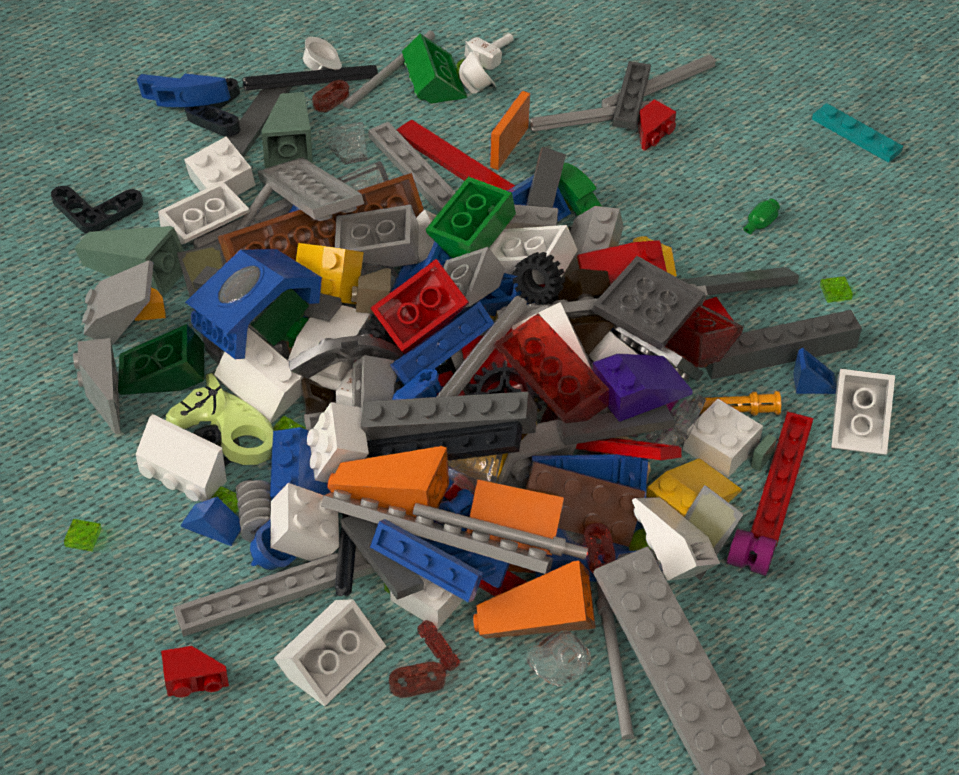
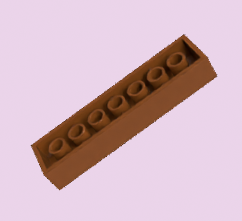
M409 173L357 190L362 194L364 204L356 206L357 209L352 212L342 213L340 211L334 213L332 218L327 220H315L300 209L218 236L226 263L240 250L277 249L296 261L298 243L335 248L337 216L411 205L417 218L424 209L413 175ZM253 270L245 272L242 275L249 276Z

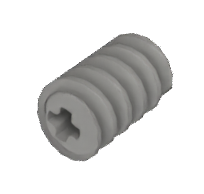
M247 480L236 486L241 537L248 542H252L257 530L271 519V485L263 480Z

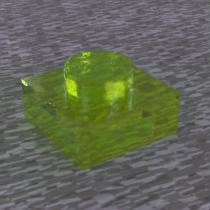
M845 276L821 279L820 287L827 303L852 300L853 293Z

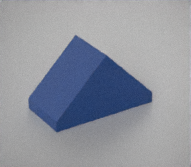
M804 348L798 350L793 372L796 394H836L837 386L834 372Z
M218 497L195 504L181 524V527L229 546H232L241 532L239 517Z

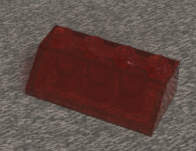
M703 305L698 306L665 347L691 362L695 367H707L711 363L719 362L743 332V326Z
M539 313L494 343V347L564 424L588 421L609 406V388Z

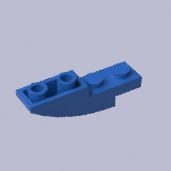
M185 73L181 78L141 74L137 78L142 98L156 100L157 106L194 107L220 103L231 98L226 80L222 77Z

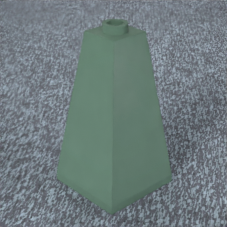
M304 92L280 94L261 130L265 169L301 157L313 163L311 129Z
M172 226L88 232L74 247L83 266L110 277L148 260L154 262L151 287L156 289L162 297L166 295L183 275L177 253L183 252L184 249L175 228Z

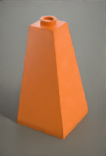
M439 446L342 462L336 473L330 475L328 489L333 493L334 490L349 492L352 494L351 498L360 501L362 498L376 500L379 502L378 506L389 509V506L400 507L406 510L407 515L416 517L417 515H413L415 503L438 509L449 486L447 447Z
M573 561L476 605L477 614L473 615L475 631L479 632V635L485 639L596 629L589 570L580 561Z

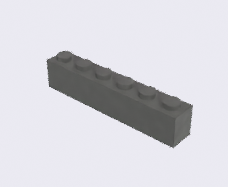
M852 310L707 340L704 343L702 362L711 380L794 362L796 361L798 350L804 348L814 357L857 348L862 328Z
M529 392L364 401L361 429L371 440L519 421L523 426L522 434L536 433L537 405Z

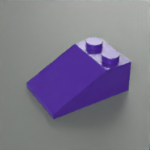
M615 354L593 362L592 388L619 422L690 396L693 393V390L664 356Z

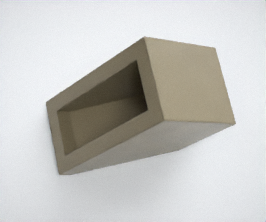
M385 268L359 277L358 286H353L351 302H357L356 312L374 314L370 308L390 294L391 269Z

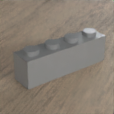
M363 355L353 363L352 406L360 407L363 410L364 401L392 400L394 384L397 378V374L390 366L394 363V360Z

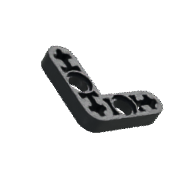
M227 78L225 80L231 97L228 101L185 107V112L189 122L219 135L231 137L238 134L241 130L239 119L236 115L223 111L221 108L240 94V89L236 79Z
M58 186L51 192L54 206L85 234L101 231L138 211L143 206L142 194L135 189L126 190L94 208L69 186ZM75 208L83 209L82 211L77 213L71 212V210ZM109 210L117 211L115 214H105Z

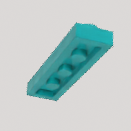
M828 103L813 113L812 120L888 163L903 150V145Z

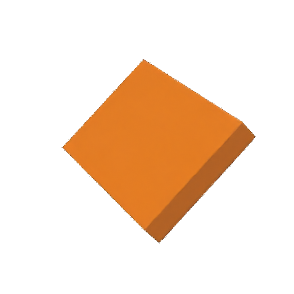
M522 91L492 131L491 168L500 169L529 127L530 93Z
M477 480L470 517L553 539L557 534L564 497ZM467 529L466 532L472 534L474 530ZM490 535L489 539L501 542V539L505 538ZM516 542L518 543V548L528 551L529 548H537L546 551V555L552 556L550 550Z

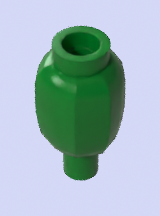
M772 198L761 201L748 215L749 223L743 230L751 235L755 230L768 227L779 215V203Z

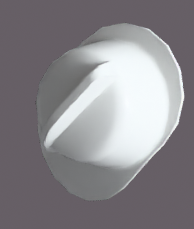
M308 37L305 40L303 61L311 70H339L342 68L338 53L330 43L318 37Z
M465 41L469 55L459 68V77L462 83L471 93H477L491 84L496 88L497 86L484 71L474 50Z

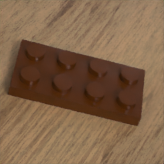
M534 460L526 485V490L564 497L558 524L559 529L630 547L638 520L634 513L635 506L632 500L644 498V490Z

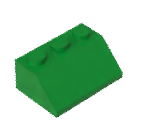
M421 33L402 50L405 60L404 64L408 68L409 79L415 89L414 93L420 100H426L432 104L467 98L452 54Z
M468 176L426 228V233L451 258L486 247L490 248L516 215L512 192Z

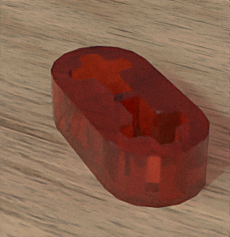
M336 80L316 92L312 97L313 108L318 112H328L349 97L348 83L343 80Z
M601 523L588 525L584 530L583 544L584 547L588 548L586 558L588 567L593 573L595 569L615 561L616 555L609 528ZM594 536H598L601 539V544L596 543ZM598 555H602L603 561L606 563H601L598 560Z
M425 662L397 668L389 676V689L394 696L400 698L435 692L445 685L446 670L438 662ZM433 672L437 676V680L431 681L428 673ZM404 678L407 686L401 687L398 679Z

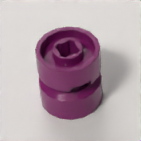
M738 528L731 544L727 564L741 569L749 566L751 572L766 576L774 555L777 540L765 536H760L757 539L752 532Z

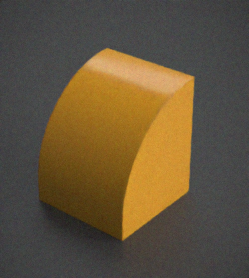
M151 287L150 301L134 319L135 321L166 318L163 297L156 289Z

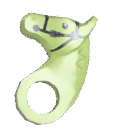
M212 373L206 375V387L194 389L183 401L172 407L166 414V421L183 429L198 425L200 421H211V425L216 424L221 432L223 454L230 461L242 465H258L269 460L272 456L274 429L269 420L241 398L223 391ZM251 435L262 440L263 444L255 448H244L235 444L233 440L240 436Z

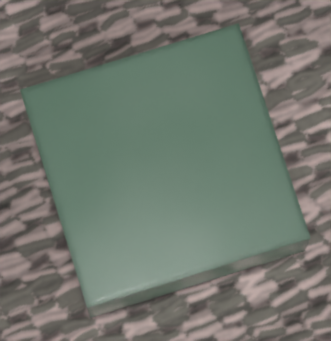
M770 434L764 437L754 450L751 462L752 468L761 471L774 454L777 438Z

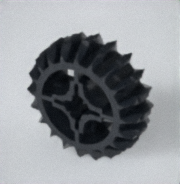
M504 360L502 363L503 367L499 368L497 363L493 362L491 371L483 367V376L477 374L474 376V381L477 384L469 385V390L472 392L469 395L505 393V388H507V393L522 392L521 389L511 387L510 380L515 381L529 392L537 405V412L542 410V405L538 403L543 401V394L539 393L542 387L540 383H535L537 376L535 374L528 375L529 368L527 366L519 371V363L514 362L512 367H508V362ZM500 381L497 388L485 392L493 383Z

